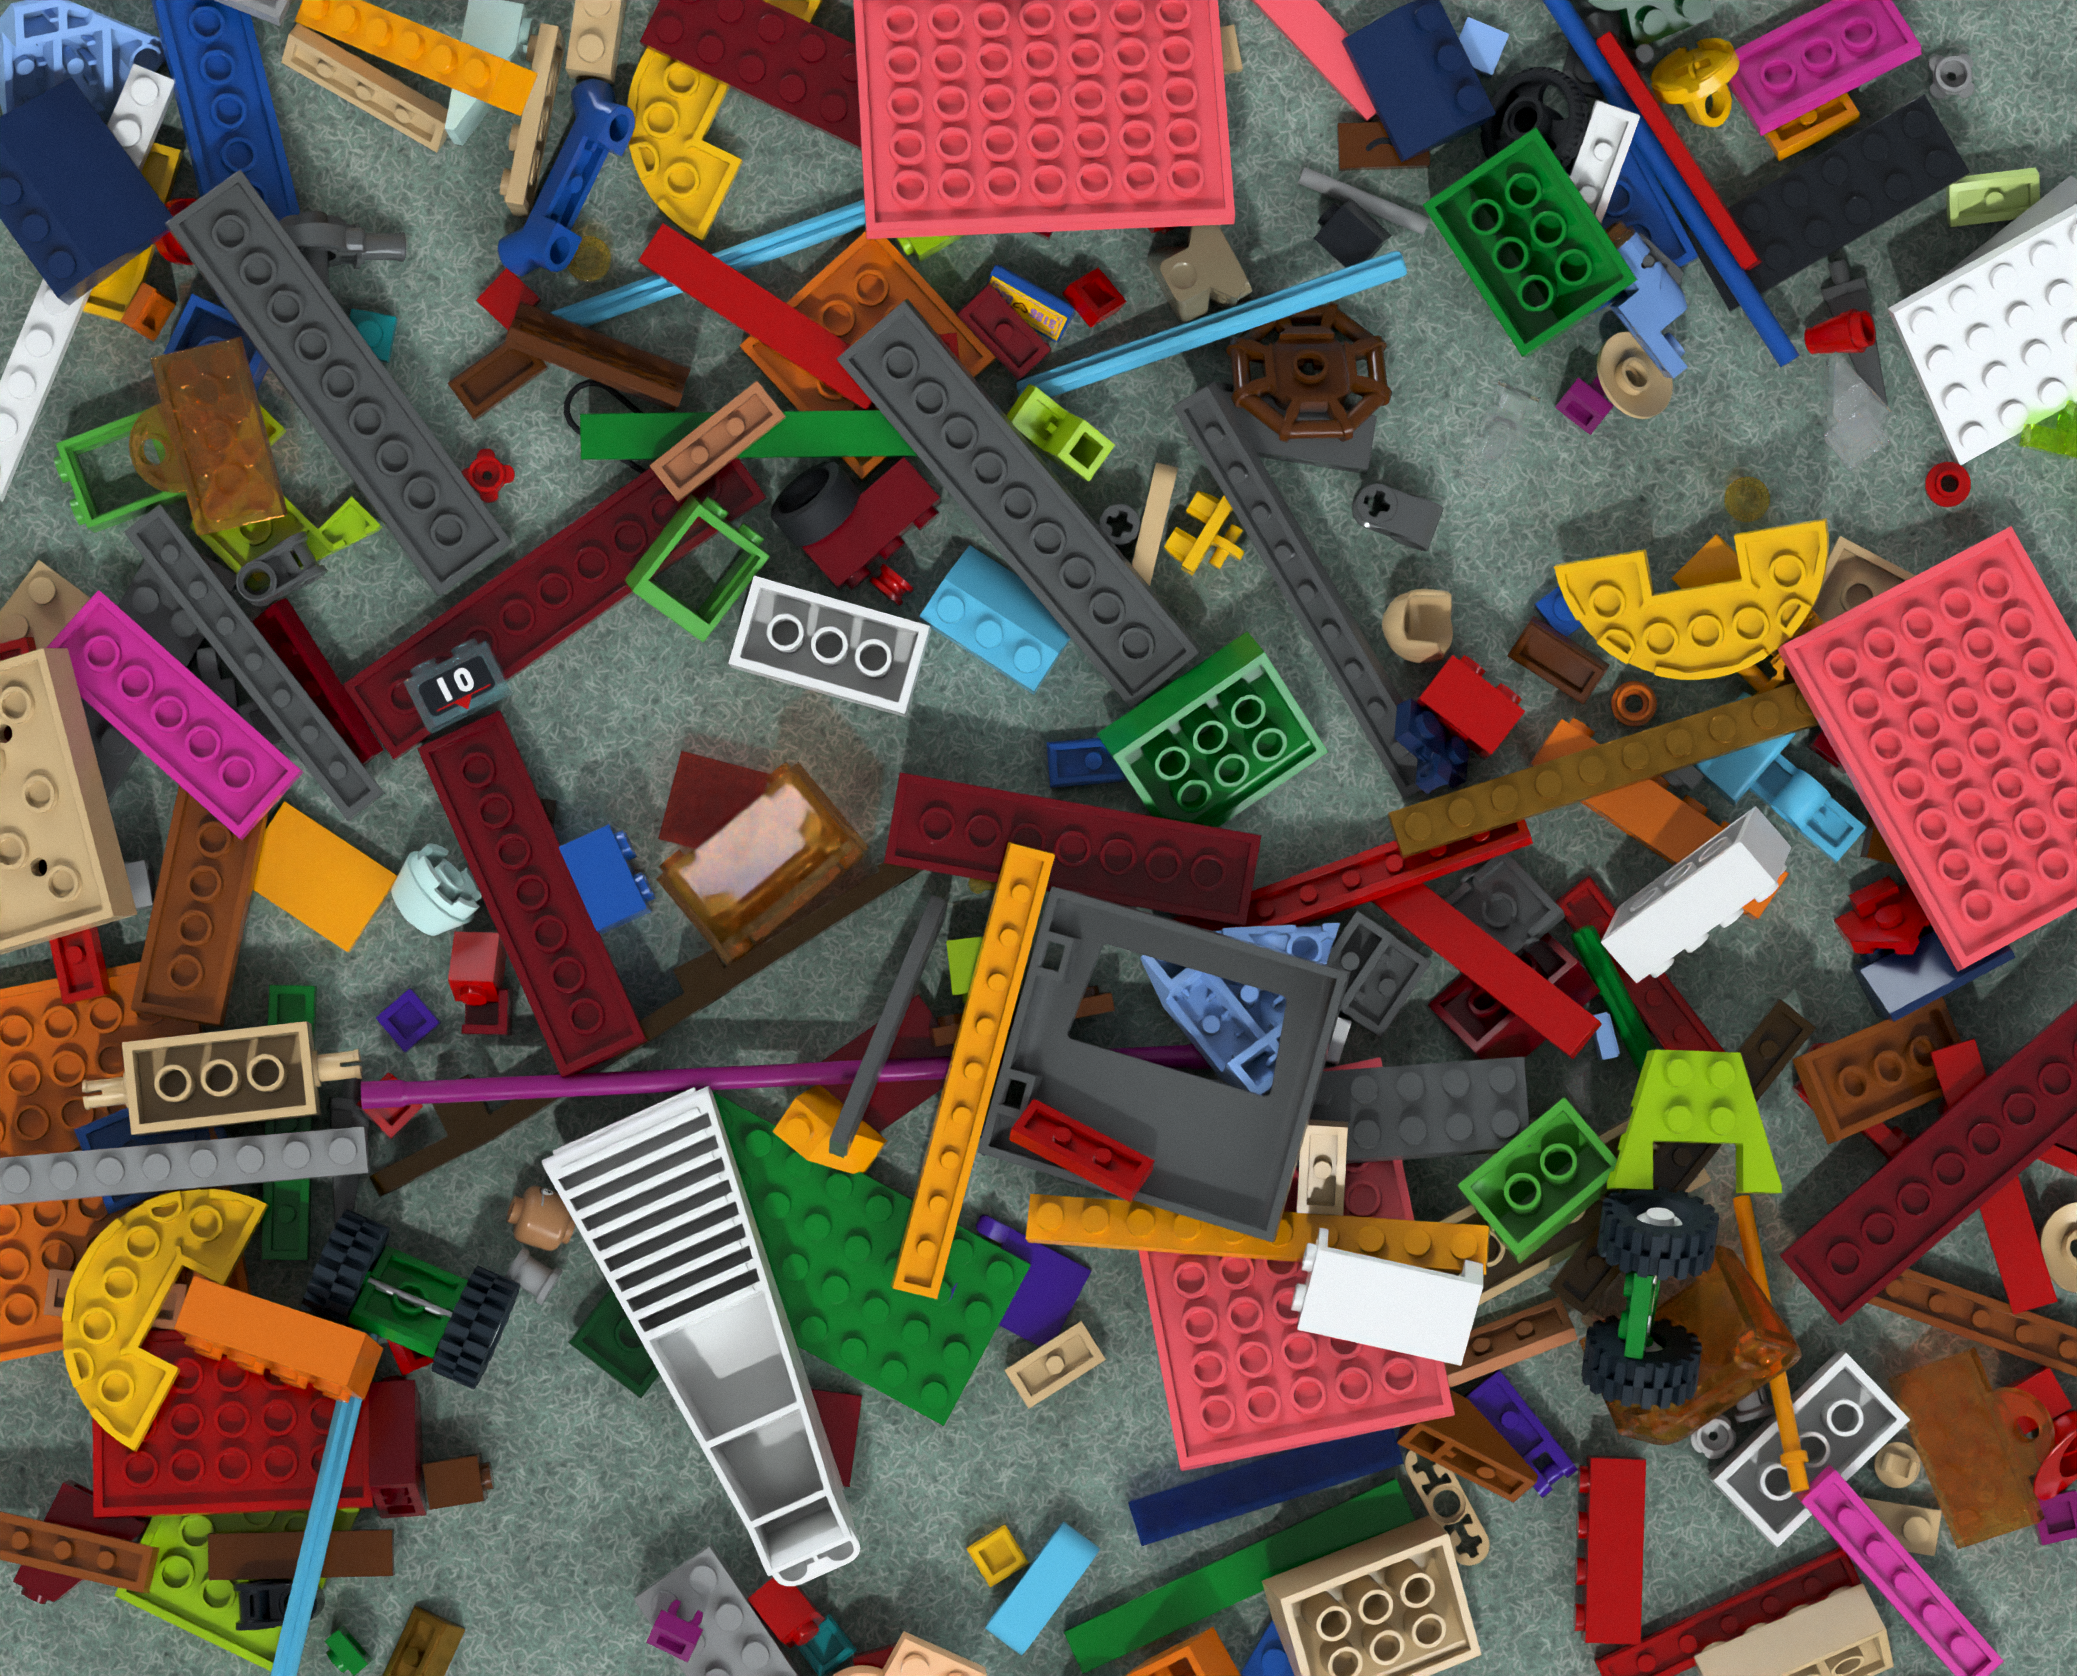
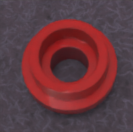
M1942 462L1928 472L1924 486L1928 498L1934 504L1949 508L1959 505L1967 498L1971 489V480L1968 472L1961 465L1954 462ZM1944 476H1950L1955 480L1956 489L1953 492H1946L1942 489L1941 479Z

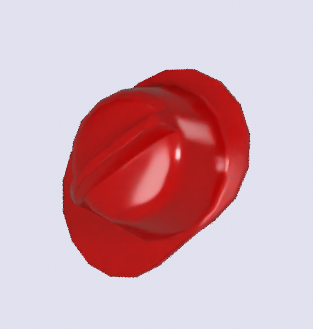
M2077 1409L2064 1412L2054 1418L2040 1431L2036 1439V1453L2042 1462L2033 1486V1492L2037 1499L2045 1501L2054 1498L2077 1479Z

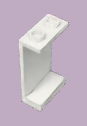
M1319 1228L1316 1243H1307L1301 1268L1303 1271H1308L1305 1284L1297 1283L1293 1294L1291 1310L1298 1312L1297 1330L1462 1365L1483 1289V1263L1465 1260L1461 1276L1330 1248L1328 1247L1329 1229Z

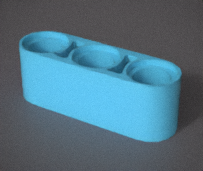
M1063 1521L990 1618L985 1629L1022 1656L1091 1564L1100 1548Z

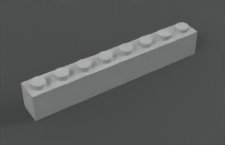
M352 1127L0 1158V1205L370 1174L367 1128Z

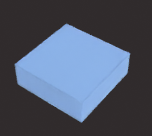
M1467 17L1459 40L1475 72L1489 78L1492 77L1509 34Z
M1603 1012L1593 1015L1602 1023L1592 1036L1598 1061L1618 1057L1620 1052L1610 1014Z

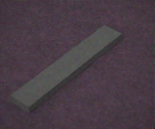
M933 895L930 896L829 1140V1153L842 1158L848 1155L945 921L947 904L944 899Z

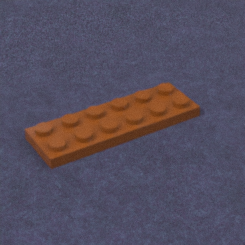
M179 785L132 1000L131 1010L133 1012L223 1028L269 811L248 835L241 840Z

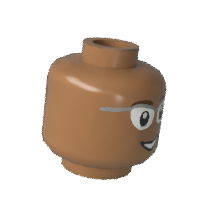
M531 1186L526 1189L522 1198L518 1196L512 1198L506 1222L513 1224V1235L516 1241L547 1251L557 1249L561 1243L568 1244L575 1228V1222L557 1191L540 1186Z

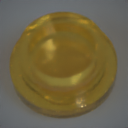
M593 236L581 237L582 240L567 268L576 279L584 282H593L601 279L608 272L611 265V254L607 245L602 240Z
M1754 477L1736 479L1728 486L1724 495V505L1727 512L1732 518L1740 522L1758 520L1766 513L1770 504V494L1763 482Z

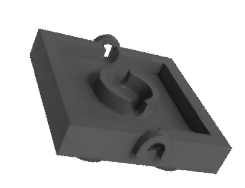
M1509 853L1491 858L1477 872L1474 870L1468 871L1460 880L1462 885L1445 899L1447 903L1518 958L1525 952L1528 953L1530 947L1535 943L1538 944L1540 942L1539 939L1566 917L1564 911ZM1473 876V879L1467 883V880Z

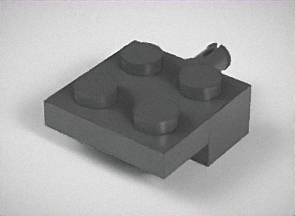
M1359 911L1354 912L1344 929L1336 935L1327 961V965L1351 972L1340 1012L1379 1038L1383 1036L1432 963Z

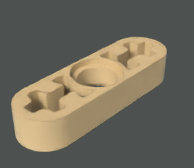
M1158 462L1155 465L1132 561L1134 569L1149 586L1178 467Z
M1408 1449L1404 1456V1468L1429 1516L1443 1528L1444 1525L1459 1522L1468 1513L1471 1522L1462 1524L1471 1537L1477 1535L1480 1537L1481 1541L1475 1545L1477 1551L1475 1555L1469 1556L1466 1551L1458 1553L1456 1546L1461 1543V1539L1456 1529L1453 1528L1448 1534L1456 1561L1468 1566L1480 1563L1488 1554L1489 1538L1454 1472L1434 1462L1432 1468L1436 1476L1441 1478L1444 1473H1447L1450 1480L1434 1485L1425 1493L1422 1485L1430 1484L1431 1482L1425 1472L1422 1470L1415 1472L1412 1465L1416 1464L1418 1459L1416 1453ZM1443 1490L1455 1492L1460 1501L1457 1512L1448 1517L1437 1514L1433 1507L1435 1496Z

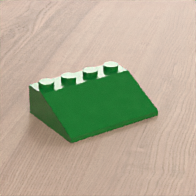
M1537 127L1423 204L1432 221L1522 357L1531 356L1638 280Z
M1248 631L1097 733V736L1151 816L1212 827H1220L1328 753V750L1268 656Z

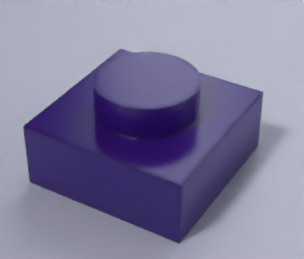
M409 988L376 1017L377 1021L405 1053L441 1024L440 1020L412 988Z

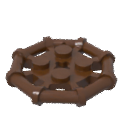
M1329 302V305L1317 306L1244 331L1238 338H1232L1228 343L1226 352L1231 357L1234 393L1231 396L1232 402L1236 408H1244L1277 433L1280 441L1288 443L1290 439L1338 438L1342 442L1353 438V432L1380 406H1385L1390 402L1392 390L1387 384L1384 351L1387 347L1386 342L1382 336H1374L1338 309L1339 304ZM1292 324H1321L1320 326H1292ZM1332 328H1335L1351 340L1353 344L1350 345L1344 340L1342 345L1335 340V333L1332 331ZM1272 330L1279 334V340L1273 345L1272 342L1268 346L1259 343ZM1362 359L1367 361L1368 377L1357 375L1356 361ZM1250 361L1262 363L1263 378L1251 381ZM1304 363H1312L1313 369L1321 370V373L1310 376L1302 373L1300 370H1303ZM1352 392L1362 396L1363 398L1346 413L1343 407L1346 398ZM1270 394L1279 408L1287 410L1286 416H1283L1261 398ZM1327 412L1330 419L1298 420L1299 413Z

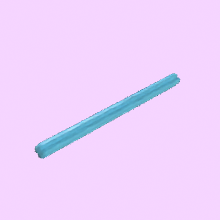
M864 199L713 253L712 255L740 272L866 226ZM655 274L550 313L587 327L682 293L683 291Z
M1393 251L1022 378L1016 382L1018 395L1020 397L1027 385L1031 384L1051 398L1399 279L1407 274L1405 261L1400 251Z
M354 1325L353 1329L367 1333L374 1341H377L378 1335ZM352 1396L349 1403L337 1400L335 1403L270 1676H297L362 1404L361 1399Z

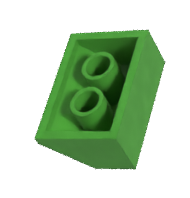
M1564 1097L1460 1182L1457 1187L1486 1225L1490 1227L1494 1235L1520 1264L1610 1190L1607 1189V1180L1610 1172L1615 1169L1617 1158Z

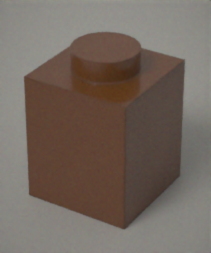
M481 1453L427 1461L422 1464L429 1510L482 1502L488 1499L487 1490L494 1489L491 1463H483Z

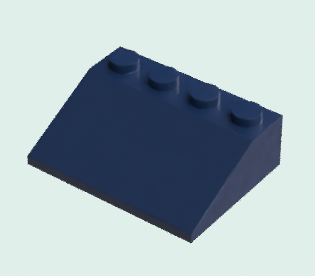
M73 78L65 80L0 117V219L58 299L67 305H71L170 232L165 223L173 218V215Z

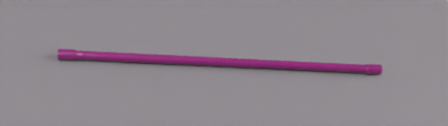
M1192 1043L1172 1046L1108 1048L1112 1051L1169 1068L1212 1069ZM1002 1053L996 1077H999L1005 1053ZM951 1056L887 1059L878 1082L946 1079ZM862 1060L578 1073L563 1078L561 1074L408 1082L404 1080L361 1081L362 1109L404 1107L410 1104L684 1092L693 1087L698 1091L707 1086H710L711 1090L852 1084Z

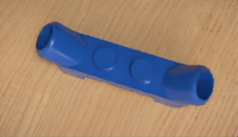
M586 79L578 83L571 90L570 97L576 120L559 151L555 164L538 195V199L525 225L502 237L498 242L499 258L502 264L514 274L524 276L539 267L552 272H559L569 265L582 240L571 229L608 153L610 152L622 157L635 128L634 114L629 107L616 103L613 88L604 81Z

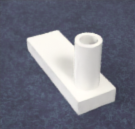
M1596 100L1589 117V124L1583 143L1576 154L1569 176L1599 222L1602 223L1640 115Z

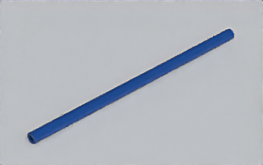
M1542 0L1608 103L1640 115L1632 140L1780 368L1796 359L1800 355L1746 271L1740 267L1598 48L1596 40L1570 0Z

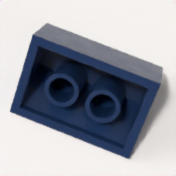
M1415 0L1391 11L1341 41L1401 163L1477 130L1496 114L1440 0Z
M1931 925L1927 928L1926 926L1922 928L1918 936L1920 943L1912 955L1896 954L1894 949L1876 948L1873 954H1861L1859 957L1862 962L1851 968L1876 1016L1895 1022L2016 957L2010 946L2006 945L1957 972Z

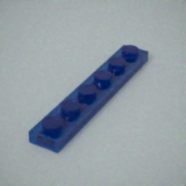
M1390 1428L1294 1448L1129 1500L1128 1504L1141 1546L1404 1464L1399 1446L1396 1443L1397 1439L1394 1430Z

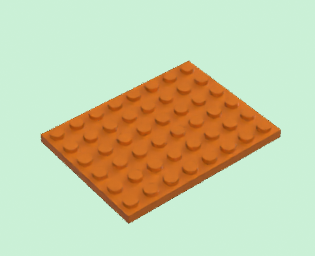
M141 962L107 968L112 994L63 1005L57 978L0 989V1158L82 1151L74 1129L127 1108L126 1104L86 1110L83 1097L101 1095L102 1092H82V1081L123 1077L125 1069L122 1042L203 1033L201 1024L135 1013L131 1010ZM209 1128L210 1139H218L214 1128ZM231 1186L199 1188L200 1190L219 1189L232 1191ZM187 1189V1190H176V1191H189V1190H198V1189ZM165 1191V1192H163V1193H161V1194H159V1195L153 1196V1197H151V1198H149V1199H147V1200H150V1199H152V1198H155V1197L160 1196V1195H163V1194L175 1192V1191ZM102 1197L0 1205V1362L64 1350L62 1317L43 1315L49 1269L75 1271L86 1250L97 1236L115 1219L140 1206L144 1201L111 1215L108 1214ZM243 1252L226 1287L252 1295ZM184 1266L175 1283L189 1284L190 1287L193 1276L211 1282L214 1281ZM151 1327L150 1331L167 1330L164 1328Z

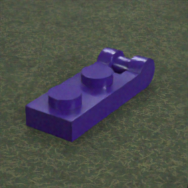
M1500 1370L1493 1372L1463 1396L1470 1400L1538 1474L1537 1483L1532 1487L1541 1498H1544L1553 1490L1551 1485L1561 1477L1569 1478L1578 1470ZM1546 1451L1553 1461L1541 1471H1538L1532 1461Z

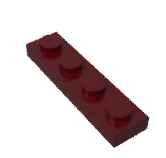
M287 597L273 603L252 621L361 763L365 766L383 752V748Z

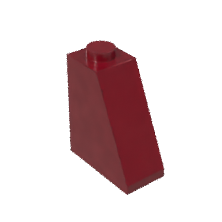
M389 1376L383 1378L381 1382H371L369 1387V1488L381 1518L427 1516L425 1478L422 1465L424 1464L421 1403L416 1382L402 1376Z
M73 1480L63 1482L44 1519L47 1522L129 1541L135 1540L145 1532L151 1521L146 1517L95 1519L93 1517V1490ZM24 1565L20 1566L13 1582L23 1587L21 1590L22 1595L44 1605L47 1600L55 1602L63 1598L84 1581V1579Z

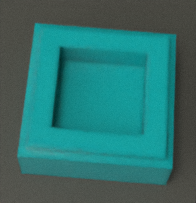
M830 1613L818 1625L819 1631L810 1641L801 1646L795 1644L818 1676H825L858 1650Z

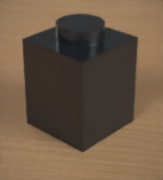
M1351 199L1341 207L1335 202L1317 221L1322 229L1314 239L1346 268L1372 259L1392 235Z

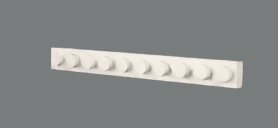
M133 63L107 126L142 172L173 98L174 80ZM44 278L41 282L0 380V501L2 502L92 289L71 305H67L57 298Z

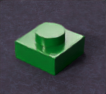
M344 1625L325 1640V1643L330 1647L326 1652L328 1658L342 1673L349 1670L355 1676L373 1661L371 1656Z

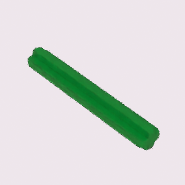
M1593 925L1583 926L1571 934V940L1591 979L1599 988V995L1639 1074H1641L1647 1051L1657 1050L1611 957L1602 945V940Z

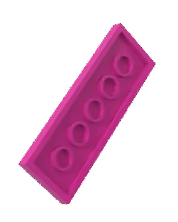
M100 590L91 597L46 647L68 648L80 697L241 840L248 835L303 773L298 766Z

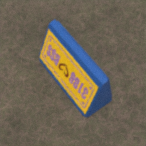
M995 265L987 283L990 282L1036 332L1054 342H1059L1074 317V307L1003 266Z

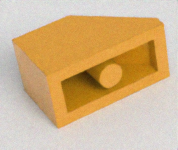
M815 1085L797 1096L772 1131L806 1160L851 1174L857 1172L865 1174L888 1141L862 1120L848 1155L842 1158L829 1153V1140L844 1104L820 1085Z

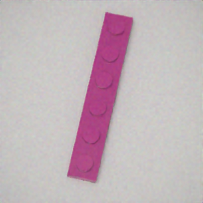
M1828 1465L1809 1483L1808 1490L1799 1492L1796 1495L1797 1499L1954 1676H1989L2004 1662L1832 1466Z

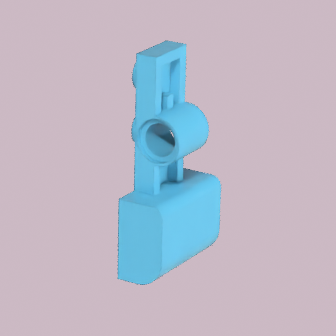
M1743 691L1735 701L1751 697V695ZM1795 733L1693 765L1704 775L1702 780L1733 806L1750 790L1835 864L1867 828L1836 802L1817 780L1805 771L1795 767L1780 754L1794 738Z

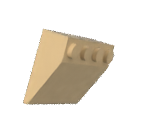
M1429 1515L1262 1581L1274 1625L1295 1676H1430L1482 1655L1449 1534Z

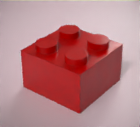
M1452 655L1417 698L1416 702L1426 711L1433 713L1445 728L1453 735L1460 737L1469 749L1486 760L1493 754L1525 713V710L1518 706L1522 699L1504 684L1500 683L1495 688L1483 679L1482 676L1486 671L1468 656L1463 655L1459 660Z

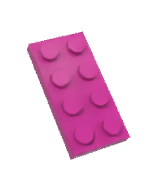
M1832 0L1736 49L1735 52L1740 64L1736 74L1727 84L1759 135L1762 136L1921 55V44L1892 0Z

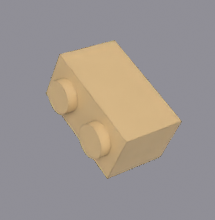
M575 0L565 67L569 78L580 80L598 79L608 84L615 83L627 0Z

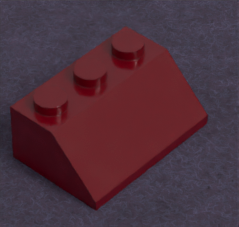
M1547 932L1539 939L1540 942L1538 944L1535 943L1529 948L1530 951L1528 953L1525 952L1519 958L1583 1007L1600 990L1579 961ZM1463 974L1428 1004L1429 1008L1475 1060L1513 1057L1526 1058L1546 1040Z

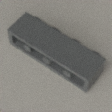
M1208 381L1206 383V386L1213 383L1214 381ZM1215 382L1259 457L1360 474L1367 473L1377 416L1371 415L1353 432V438L1344 442L1338 438L1290 439L1286 443L1280 441L1277 433L1244 408L1235 407L1231 400V396L1234 393L1233 385ZM1197 387L1196 392L1201 390L1203 387ZM1270 394L1261 398L1283 416H1286L1287 410L1279 408ZM1345 403L1343 405L1345 412H1349L1356 404ZM1327 412L1299 413L1298 420H1330ZM1188 436L1187 445L1196 447L1190 436Z

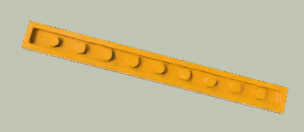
M1008 842L891 1283L893 1289L934 1299L938 1298L1055 857L1053 853Z
M1030 1194L1026 1240L1028 1243L1302 1262L1307 1243L1315 1244L1319 1228L1329 1229L1328 1247L1449 1273H1462L1465 1260L1483 1263V1275H1487L1490 1227L1485 1225L1283 1211L1275 1242H1269L1138 1201L1129 1202L1127 1200Z

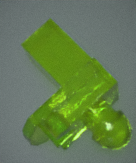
M2073 400L2067 401L2065 408L2059 412L2056 429L2037 424H2024L2019 446L2057 457L2077 459V402Z

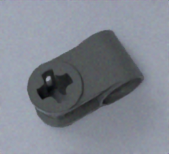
M1375 483L1366 486L1357 494L1352 503L1351 510L1353 518L1362 527L1388 536L1394 541L1410 548L1428 551L1444 508L1423 497L1406 494L1384 484ZM1374 496L1380 498L1379 506L1384 508L1385 511H1380L1373 517L1368 514L1370 507L1364 504V501L1369 502Z
M305 531L286 538L270 549V551L240 568L236 576V586L238 592L249 604L257 607L268 606L289 593L312 584L327 573L328 570L325 565L318 564L306 543L308 536ZM294 553L297 554L301 563L303 564V569H300L296 560L294 559ZM256 573H265L270 577V587L261 595H252L247 590L249 578Z

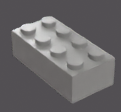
M713 1542L638 1593L634 1598V1601L652 1627L661 1609L667 1612L670 1604L676 1599L681 1601L677 1617L686 1622L693 1619L697 1610L703 1612V1619L699 1626L703 1631L688 1663L672 1655L685 1676H803L780 1640L747 1600L750 1596Z

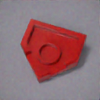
M1889 875L1848 895L1853 910L1833 919L1842 938L1854 953L1873 954L1876 948L1894 949L1896 954L1912 955L1920 943L1918 936L1922 928L1930 924L1908 882L1898 887Z

